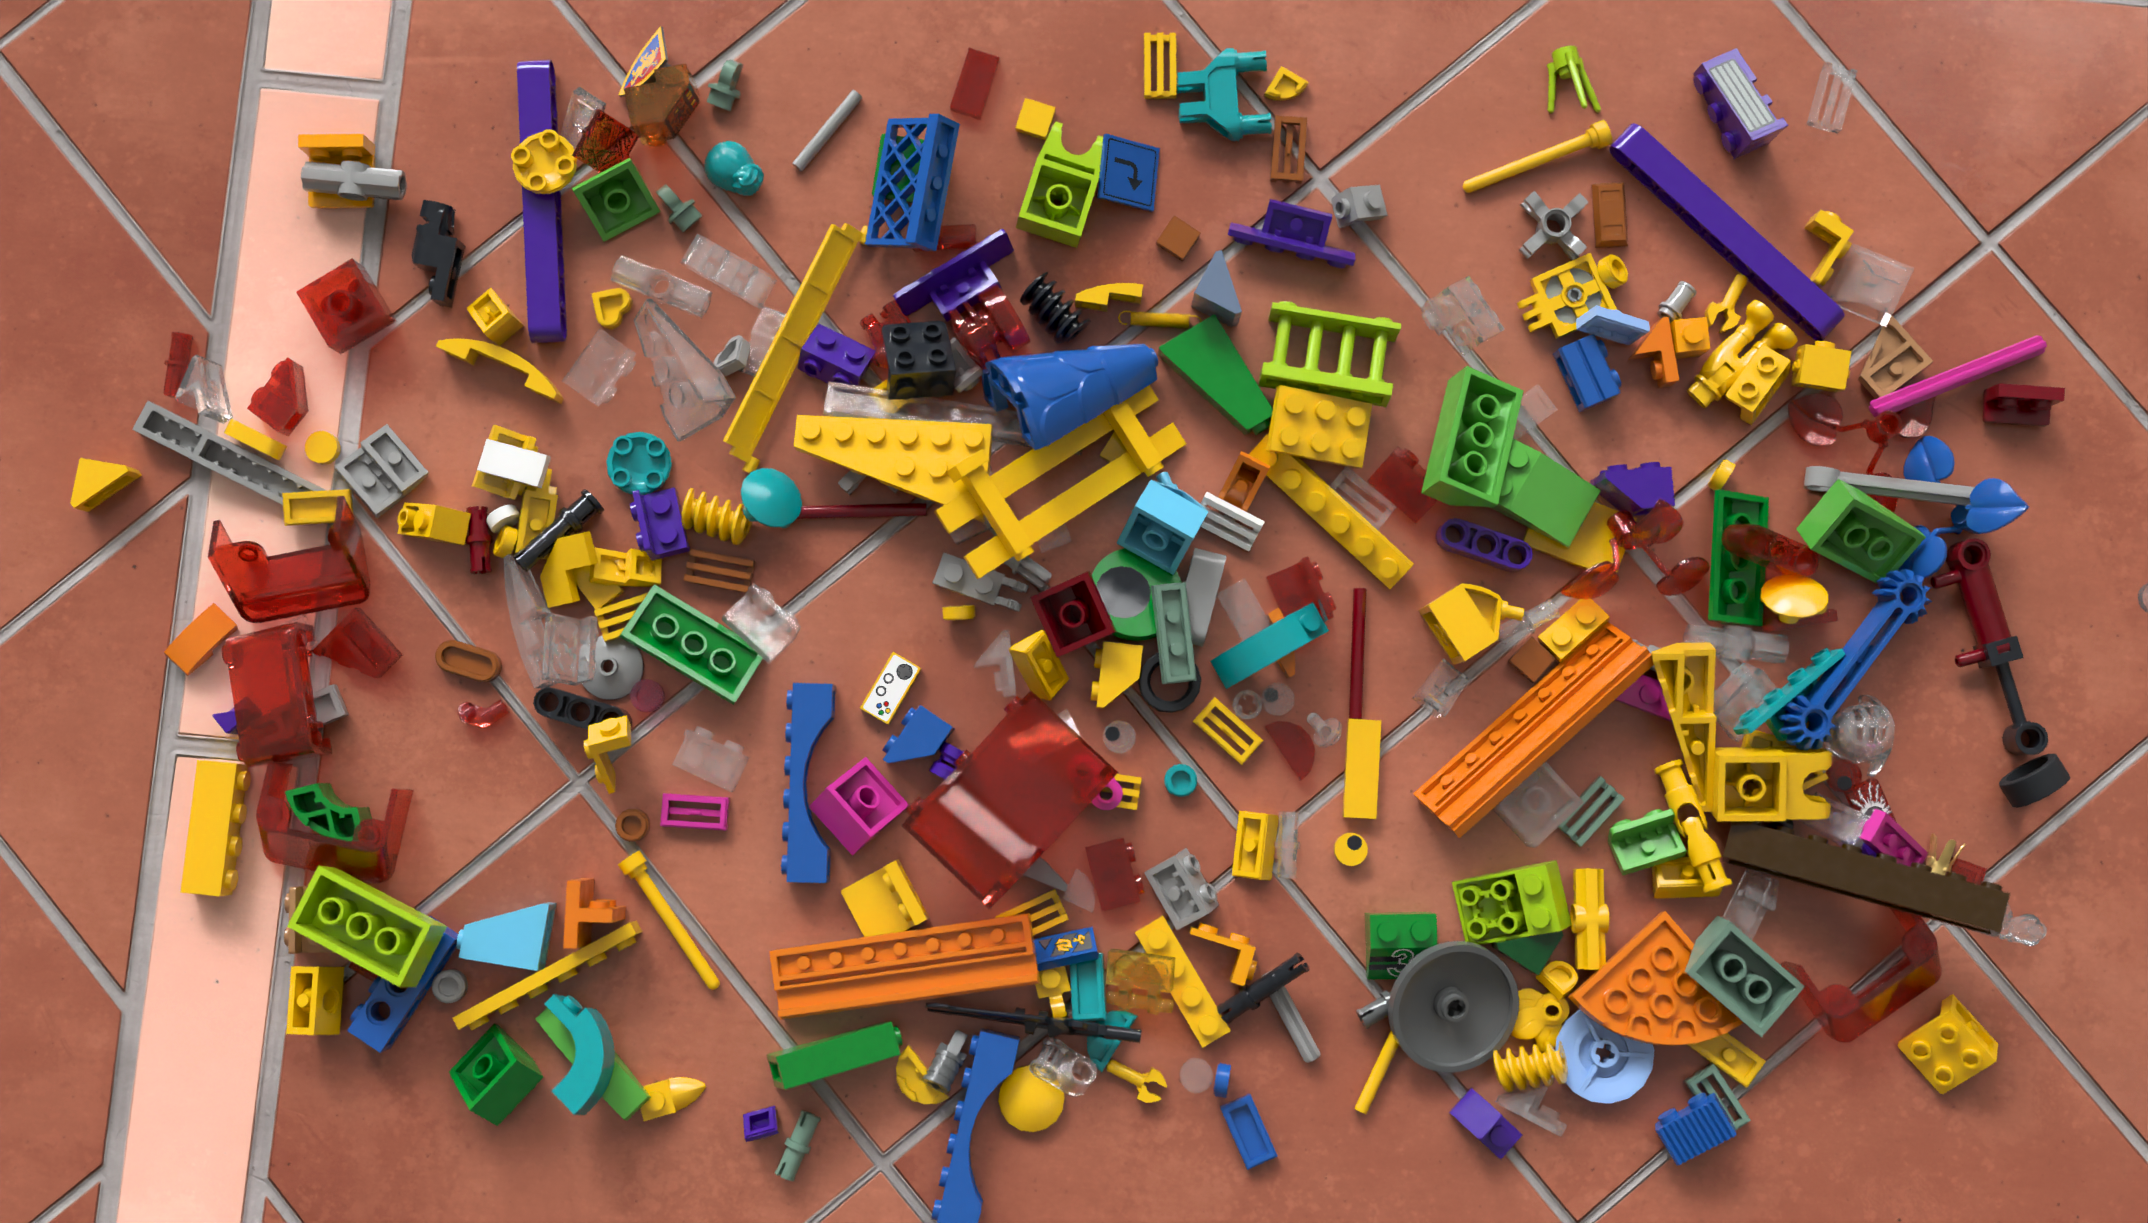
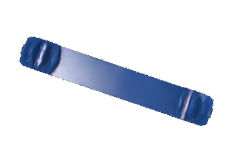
M1908 569L1893 570L1886 573V577L1876 581L1880 589L1874 590L1872 594L1878 597V602L1842 648L1845 655L1824 672L1806 697L1797 695L1792 699V702L1783 706L1786 714L1780 715L1777 718L1784 722V726L1778 732L1787 734L1785 743L1796 745V748L1799 750H1818L1823 748V742L1833 740L1829 731L1838 728L1834 723H1831L1833 715L1903 623L1913 624L1918 621V617H1923L1927 614L1924 605L1932 602L1926 598V592L1931 588L1922 586L1924 576L1914 575L1913 571ZM1901 593L1903 595V601H1901L1900 598ZM1807 716H1808V718H1809V727H1808V729H1807L1806 723H1805Z

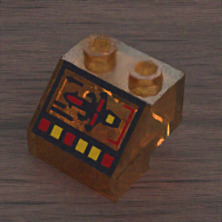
M686 63L654 69L656 79L654 83L624 88L630 124L643 145L647 144L648 146L656 147L666 144L667 140L675 139L700 103L697 83Z

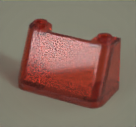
M299 622L283 624L228 638L226 645L222 646V658L224 663L228 665L239 736L236 753L239 761L244 762L247 767L255 768L332 754L330 738H322L320 731H318L319 728H323V722L317 721L308 657L313 656L312 650L306 649V646L309 642H315L313 625Z

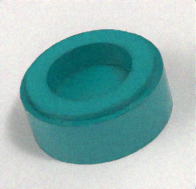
M1177 764L1166 772L1164 784L1172 795L1177 797L1188 796L1197 786V775L1190 766Z

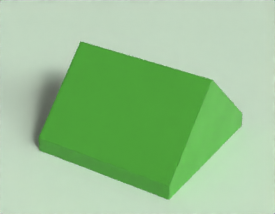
M631 158L572 188L604 242L661 212Z

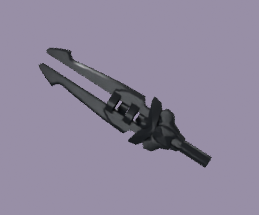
M926 1003L925 1006L929 1012L944 1015L965 1016L1025 1026V1034L1034 1035L1036 1028L1048 1029L1049 1037L1064 1034L1094 1038L1104 1037L1105 1039L1140 1043L1142 1030L1104 1026L1069 1018L1058 1017L1053 1019L1049 1018V1011H1040L1038 1016L1025 1014V1008L1018 1007L1014 1013L938 1003Z

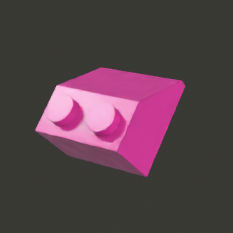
M865 757L830 784L812 802L809 808L853 856L899 816L909 804Z

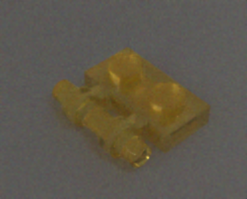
M1113 948L1109 950L1106 984L1119 986V992L1108 991L1106 997L1107 1004L1118 1005V1008L1122 1010H1130L1131 1007L1145 1009L1147 1013L1156 1015L1160 1012L1172 1013L1173 1000L1163 999L1160 993H1171L1174 990L1175 957ZM1132 988L1147 990V996L1133 994Z

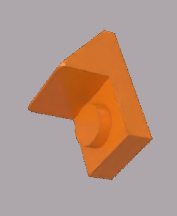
M1663 317L1657 321L1628 358V360L1653 357L1654 360L1651 361L1650 366L1651 375L1654 380H1657L1658 388L1670 387L1679 381L1669 317Z
M1241 451L1218 498L1247 512L1270 466Z

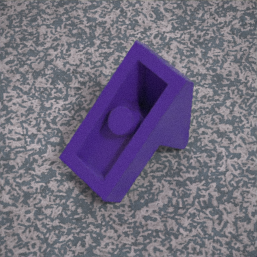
M1472 1088L1467 1091L1449 1112L1500 1160L1523 1135Z

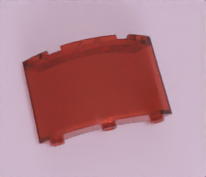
M1032 691L1022 699L1019 696H1015L1004 708L1007 715L972 753L966 750L954 762L957 768L925 800L919 796L907 808L906 812L910 816L901 825L989 909L1000 900L1078 817L1077 815L1118 774L1117 770Z

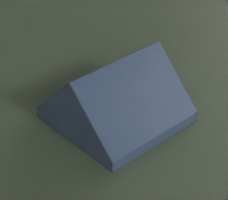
M1220 250L1215 252L1194 292L1191 307L1208 316L1215 314L1220 322L1234 327L1238 325L1242 310L1223 252Z

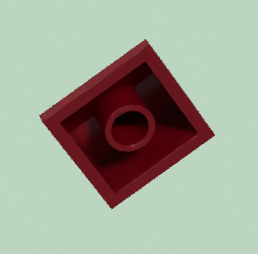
M1090 571L1030 597L1056 657H1060L1116 632Z

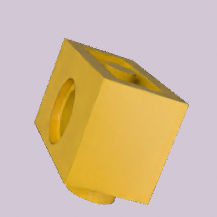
M291 966L286 1034H340L344 967Z

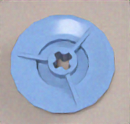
M1580 1009L1565 1021L1556 1038L1555 1051H1558L1560 1040L1566 1054L1568 1065L1566 1084L1572 1092L1590 1102L1611 1104L1630 1098L1644 1086L1653 1069V1044L1641 1043L1609 1031L1593 1021ZM1606 1044V1049L1610 1051L1609 1057H1603L1600 1061V1056L1595 1054L1596 1049L1603 1048Z

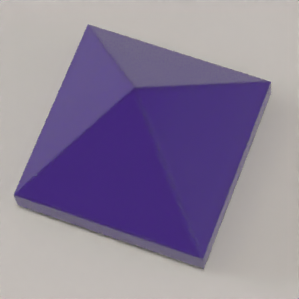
M775 1106L743 1114L746 1142L767 1139L778 1134Z

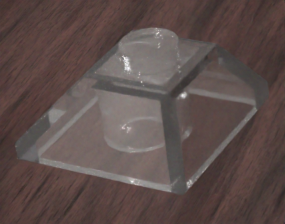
M1853 243L1828 296L1841 309L1886 327L1914 271V267Z

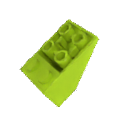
M1557 860L1452 882L1465 942L1480 945L1562 931L1572 925Z

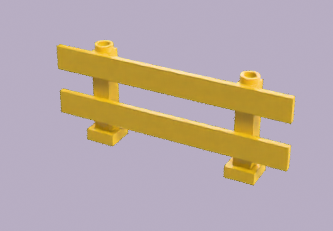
M1150 385L1121 404L1112 406L1088 423L1077 427L1049 446L1038 450L1032 449L991 476L983 467V464L989 461L983 449L947 471L953 483L961 479L968 489L934 511L948 534L981 513L985 515L997 534L964 556L977 579L1012 557H1015L1018 562L1033 553L1034 550L1031 547L1033 543L1144 472L1149 477L1164 467L1161 463L1164 458L1187 444L1173 422L1150 437L1143 429L1135 415L1159 400ZM1114 429L1127 452L1020 521L1017 520L1005 501L1006 497Z

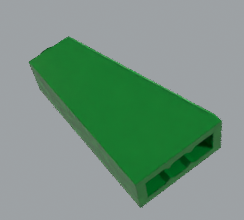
M1215 314L1159 347L1158 355L1244 435L1252 431L1255 435H1258L1270 427L1273 409Z
M884 1021L766 1055L774 1086L785 1090L900 1055L899 1046H902L903 1042L899 1028L897 1026L893 1027L892 1022Z

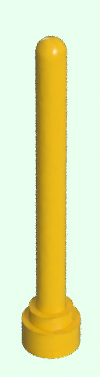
M1605 120L1591 124L1590 129L1585 130V134L1466 180L1463 183V190L1471 193L1588 146L1601 149L1611 145L1613 139L1610 128Z
M641 851L635 852L620 862L618 867L624 876L628 874L630 879L635 878L707 987L711 990L717 989L720 985L719 979L645 871L648 869L645 865L647 860Z

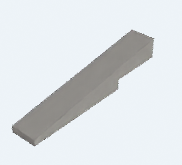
M147 401L132 429L283 505L282 493L325 491V489L150 401Z

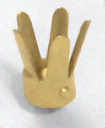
M1932 833L1929 856L1925 865L1932 868L1931 872L1945 876L1946 872H1951L1953 863L1966 844L1961 846L1950 863L1956 841L1953 839L1949 840L1939 860L1936 861L1937 837Z

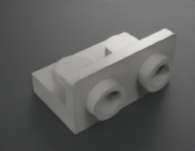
M1187 848L1144 872L1176 930L1209 914L1219 906L1214 888L1206 882L1200 872L1201 868L1197 858L1190 854Z

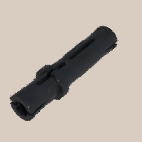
M1297 952L1294 956L1251 985L1245 984L1240 987L1239 993L1217 1006L1219 1014L1232 1008L1230 1012L1221 1018L1227 1024H1230L1247 1010L1258 1008L1262 1000L1302 974L1309 971L1307 962L1294 968L1295 965L1305 960L1304 957Z

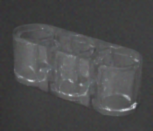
M699 234L696 235L681 260V263L691 271L759 309L762 308L777 283V280L770 274Z

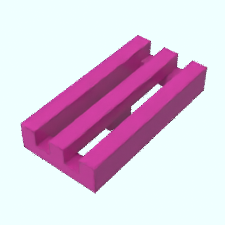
M663 793L660 826L727 831L730 798ZM670 800L721 804V810L669 807ZM669 813L720 817V823L668 820Z

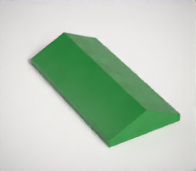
M1720 489L1715 490L1708 609L1709 621L1728 625L1763 627L1764 603L1760 600L1761 588L1765 584L1769 497Z
M655 584L619 636L733 705L767 653Z

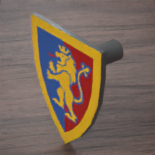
M660 26L637 56L618 96H630L641 88L646 92H651L663 76L677 85L683 81L684 73L667 63L668 56L663 27Z

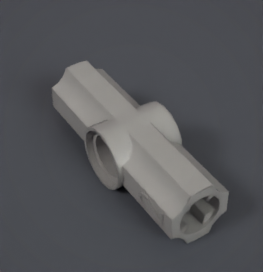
M306 161L301 171L302 188L308 192L337 194L342 198L357 201L367 200L368 197L403 200L404 195H406V173L403 170L371 168L367 164L355 161H342L341 165Z

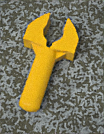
M1737 274L1721 303L1711 302L1705 311L1708 327L1713 325L1717 314L1723 311L1725 323L1722 325L1719 333L1726 332L1738 324L1741 316L1735 313L1734 306L1748 281L1745 275Z
M1114 1059L1107 1063L1106 1070L1137 1087L1139 1092L1137 1099L1145 1103L1161 1100V1096L1149 1092L1144 1082L1154 1081L1167 1088L1166 1081L1159 1070L1151 1067L1149 1072L1141 1074Z

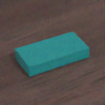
M1098 953L1099 959L1070 965L1072 1019L1084 1022L1107 1020L1103 953Z

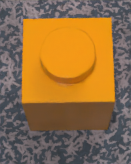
M1707 317L1678 319L1670 323L1676 359L1700 357L1710 350Z

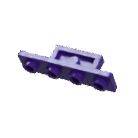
M1270 199L1262 230L1230 223L1228 235L1233 236V240L1241 244L1251 245L1253 241L1265 244V249L1282 253L1286 249L1296 252V256L1302 259L1314 260L1315 257L1326 259L1329 265L1338 268H1346V264L1354 266L1355 263L1354 252L1325 245L1332 220V214Z
M1000 229L896 292L893 297L902 314L906 317L933 301L947 322L1002 289L989 266L1014 251L1007 233L1004 229Z

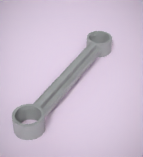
M1822 466L1806 467L1804 488L1813 491L1827 492L1837 479H1840L1865 494L1964 506L1971 504L1970 494L1974 487L1840 472L1838 469Z

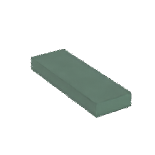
M1186 582L1151 586L1162 684L1197 681Z

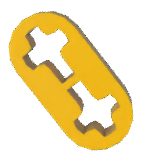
M232 418L223 432L277 460L281 459L287 448L283 443Z

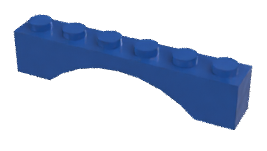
M793 683V690L787 691L786 704L787 710H792V723L786 724L785 738L786 743H791V756H785L784 772L785 776H790V788L784 789L783 806L784 809H789L788 822H783L782 839L783 842H788L787 855H782L781 873L782 875H787V882H830L831 848L822 838L813 821L808 803L807 777L814 748L824 730L835 718L836 685Z
M981 1028L980 1035H973L969 1055L975 1056L972 1069L965 1068L961 1087L967 1088L965 1101L958 1100L954 1120L960 1121L957 1134H950L946 1153L952 1154L950 1167L943 1166L939 1186L945 1187L942 1200H935L931 1217L937 1223L979 1222L983 1198L976 1186L971 1168L970 1143L972 1129L976 1116L986 1098L999 1083L1012 1074L1020 1040L1019 1036Z

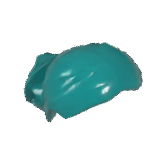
M732 141L720 142L709 151L705 158L704 171L708 180L714 185L744 196H750L759 191L764 178L763 170L754 164L752 157L740 143Z

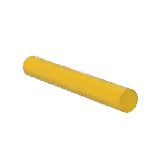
M1390 1031L1354 1109L1364 1114H1367L1399 1046L1392 1031Z

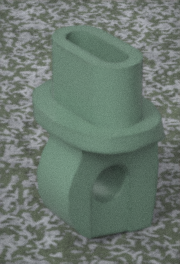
M726 60L720 72L718 83L708 84V87L711 88L707 99L708 103L731 111L735 98L740 99L741 96L735 87L743 64L734 60Z
M664 184L656 191V194L672 211L668 222L670 224L674 222L682 232H685L702 217L701 213L693 206L695 203L693 199L683 203L667 184Z

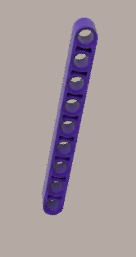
M552 60L519 61L517 63V86L521 144L529 136L547 129L554 130L558 134L556 77ZM522 186L529 338L531 343L563 342L567 338L561 190L551 194H536Z
M1630 124L1609 147L1611 155L1617 162L1740 274L1745 275L1752 285L1811 338L1823 341L1845 317L1843 310L1838 304L1640 125Z

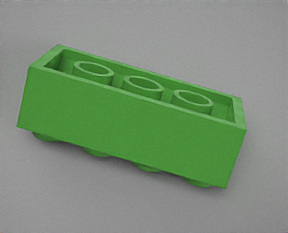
M1469 366L1464 367L1448 380L1422 487V494L1454 506L1496 507L1498 505L1524 390Z

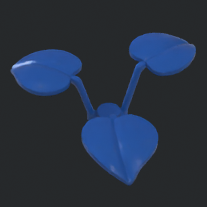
M1923 436L1916 442L1906 458L1904 464L1905 479L1941 483L1940 480L1948 478L1954 471L1955 460L1951 449L1936 437ZM1997 478L1983 480L1972 490L1970 494L1971 504L1967 506L1957 505L1952 510L1951 519L1954 524L1953 527L1936 528L1932 532L1923 525L1914 527L1922 532L1926 538L1901 565L1898 571L1908 569L1913 571L1914 575L1928 578L1942 567L1947 557L1946 543L1942 538L1937 537L1938 535L1945 533L1960 534L1962 530L1972 534L1994 532L2020 517L2029 509L2028 504L2005 481Z

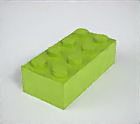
M318 866L287 925L290 929L399 987H417L447 928L446 925L342 870L326 866Z

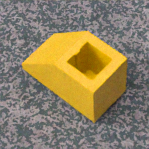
M404 502L403 509H401L398 515L399 528L397 534L447 544L464 545L471 513L439 505Z
M1103 641V649L1096 648L1094 668H1100L1099 682H1092L1091 701H1097L1096 708H1105L1139 680L1142 645Z

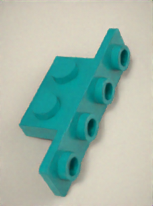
M1825 648L1814 654L1810 659L1812 663L1805 669L1800 668L1787 677L1788 683L1781 689L1776 688L1763 697L1764 703L1761 706L1743 713L1739 717L1740 723L1733 728L1734 732L1737 735L1750 734L1765 722L1778 741H1785L1787 734L1778 732L1784 726V722L1777 718L1780 715L1786 714L1783 706L1792 702V699L1797 695L1806 697L1818 682L1817 678L1845 655V652L1842 649L1828 650V648ZM1808 716L1806 717L1805 723L1809 721Z

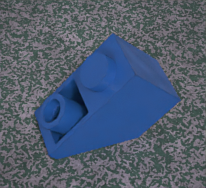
M921 705L917 710L912 707L901 722L905 726L898 737L893 734L882 751L886 755L883 760L892 764L937 755L944 741L947 740L954 730V727Z

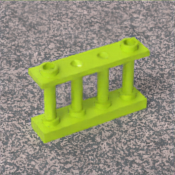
M1288 301L1272 302L1268 321L1278 323L1273 361L1269 363L1263 362L1258 386L1276 389V386L1283 385L1367 402L1375 406L1387 407L1392 396L1393 383L1385 382L1382 379L1387 341H1396L1401 329V323L1393 322L1385 317L1371 319L1299 307L1295 303ZM1291 325L1310 328L1305 367L1302 368L1291 367L1286 363ZM1323 330L1342 333L1338 368L1334 374L1321 372L1318 369ZM1355 335L1374 338L1370 374L1366 379L1353 377L1350 374Z

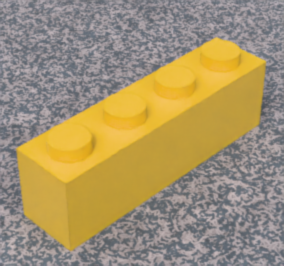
M197 760L180 893L228 896L232 895L233 890L236 888L238 883V871L235 870L236 860L241 854L243 846L242 838L239 837L240 828L247 814L244 796L251 782L248 764Z

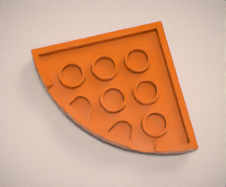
M1666 911L1660 912L1614 954L1600 970H1597L1568 997L1583 1013L1609 1031L1631 1040L1653 1045L1678 1046L1699 1043L1728 1033L1744 1023L1685 972L1694 943Z

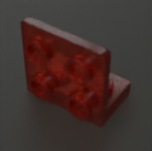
M1308 556L1302 558L1297 564L1266 577L1274 599L1284 617L1313 602L1325 623L1334 618L1332 611L1336 610L1333 598L1329 592H1323L1319 583L1323 579L1320 568L1316 561L1311 563Z

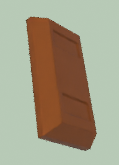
M1624 183L1592 184L1595 248L1628 246Z

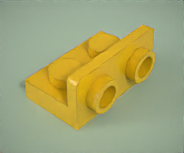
M1765 345L1760 346L1726 393L1727 400L1741 407L1740 419L1750 425L1754 423L1782 385L1790 370L1791 360Z

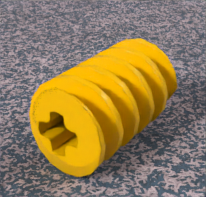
M690 488L682 506L683 528L691 529L694 526L696 533H703L707 530L709 537H715L719 533L721 541H727L731 537L733 545H740L752 525V521H749L743 514L744 505L740 503L735 511L731 510V500L728 499L720 507L719 496H714L712 501L708 503L707 492L703 491L699 498L696 499L694 498V488Z
M1560 1040L1558 1051H1554L1550 1042H1546L1545 1053H1541L1537 1044L1533 1045L1532 1055H1528L1523 1046L1519 1049L1518 1057L1514 1056L1510 1048L1506 1050L1505 1059L1501 1058L1497 1050L1493 1052L1497 1080L1506 1092H1512L1515 1084L1519 1090H1525L1528 1082L1533 1088H1538L1541 1079L1546 1086H1552L1554 1076L1559 1084H1565L1567 1081V1059Z

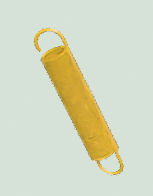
M1122 311L1118 316L1121 324L1128 325L1121 322L1120 315L1124 312H1130L1131 326L1189 328L1190 317H1197L1202 322L1199 316L1177 313Z

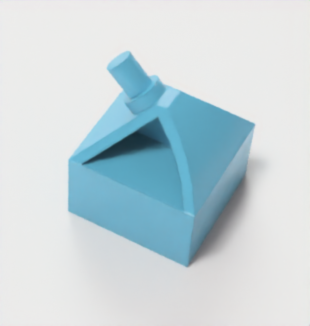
M1162 472L1157 475V481L1150 480L1136 503L1117 544L1174 575L1206 518L1208 511L1189 494L1178 489V486L1172 483L1168 472Z

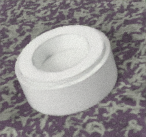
M504 505L491 512L486 522L491 531L497 533L504 525L512 527L518 523L520 513L515 505Z

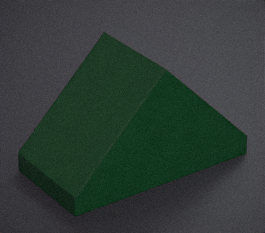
M1563 931L1492 942V948L1531 973L1539 976L1562 939Z

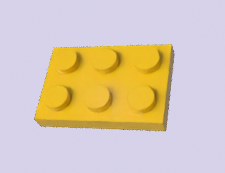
M1283 385L1276 386L1266 451L1357 469L1362 468L1373 404Z

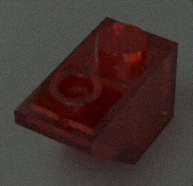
M287 357L284 361H280L271 371L272 377L265 386L258 388L253 393L251 403L247 409L277 432L289 437L309 410L304 368L298 362Z

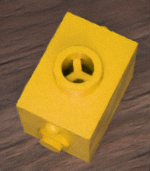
M1815 341V345L1804 344L1797 347L1795 361L1792 364L1791 386L1829 392L1845 390L1846 382L1850 375L1849 364L1852 351L1835 349V343L1827 341Z

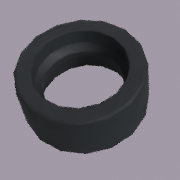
M1156 653L1146 661L1140 671L1138 685L1141 696L1149 706L1159 712L1174 713L1182 711L1194 702L1200 692L1201 676L1199 668L1195 664L1197 681H1189V686L1184 696L1174 701L1162 700L1155 695L1150 684L1153 671L1160 665L1159 653Z
M2046 754L2030 760L2008 773L2001 779L1999 786L2012 807L2019 808L2035 803L2056 792L2069 781L2070 775L2057 754Z

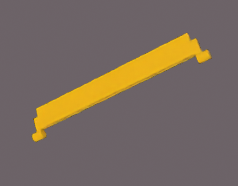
M844 223L842 228L831 224L723 439L725 443L732 446L729 454L745 462L742 470L749 474L755 471L760 463V460L753 457L752 454L798 364L801 348L817 326L857 243L865 245L867 226H863L860 232L847 223Z

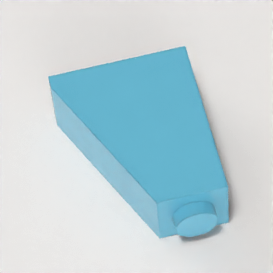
M543 903L464 925V930L461 929L459 931L456 948L460 949L459 958L535 971L544 969L557 903Z

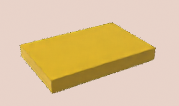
M1595 502L1569 548L1528 527L1523 541L1528 543L1533 550L1613 580L1616 577L1637 518Z

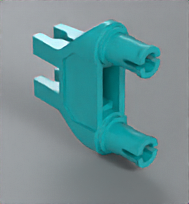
M1227 48L1204 70L1178 72L1176 79L1177 93L1203 92L1204 101L1180 103L1179 123L1205 122L1231 141H1239L1243 138V135L1271 134L1272 122H1270V113L1242 116V113L1239 112L1236 76H1238L1239 72L1267 71L1266 50L1237 53V50H1234V48Z

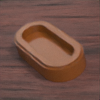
M456 640L443 642L435 653L436 663L443 671L478 682L487 683L495 680L502 669L501 660L496 653Z

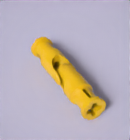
M1678 759L1655 768L1654 772L1661 777L1666 789L1664 797L1669 809H1672L1675 814L1674 821L1679 833L1684 838H1686L1685 835L1688 836L1687 853L1692 866L1697 867L1704 884L1702 890L1706 894L1733 883L1725 875L1719 860L1722 856L1716 842L1704 832V829L1708 830L1705 814L1693 785L1687 783L1681 767L1684 763L1682 759ZM1683 806H1694L1700 816L1689 817L1680 824L1678 819L1679 810ZM1708 866L1712 867L1716 880L1712 879Z

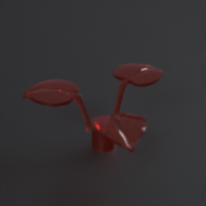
M1814 393L1792 399L1788 404V415L1790 423L1798 436L1808 444L1819 447L1831 445L1836 439V431L1847 432L1865 428L1867 437L1879 445L1866 470L1867 475H1873V470L1884 449L1888 447V441L1895 435L1903 438H1916L1927 431L1932 420L1936 396L1896 412L1883 411L1871 421L1866 419L1863 422L1841 426L1839 424L1843 420V410L1838 401L1829 395ZM1885 472L1874 474V476L1891 477V475ZM1867 494L1891 512H1895L1898 498Z
M1658 499L1651 512L1638 524L1630 511L1623 510L1613 514L1607 521V526L1614 537L1609 540L1612 547L1613 563L1604 561L1590 567L1561 589L1560 592L1567 597L1587 600L1597 598L1612 589L1619 581V575L1615 572L1620 568L1618 547H1623L1625 550L1643 548L1660 571L1666 575L1656 584L1659 592L1666 596H1676L1691 590L1708 574L1710 566L1707 560L1702 557H1691L1679 562L1672 570H1669L1651 550L1650 546L1654 543L1662 544L1668 542L1683 528V519L1677 509L1668 502Z

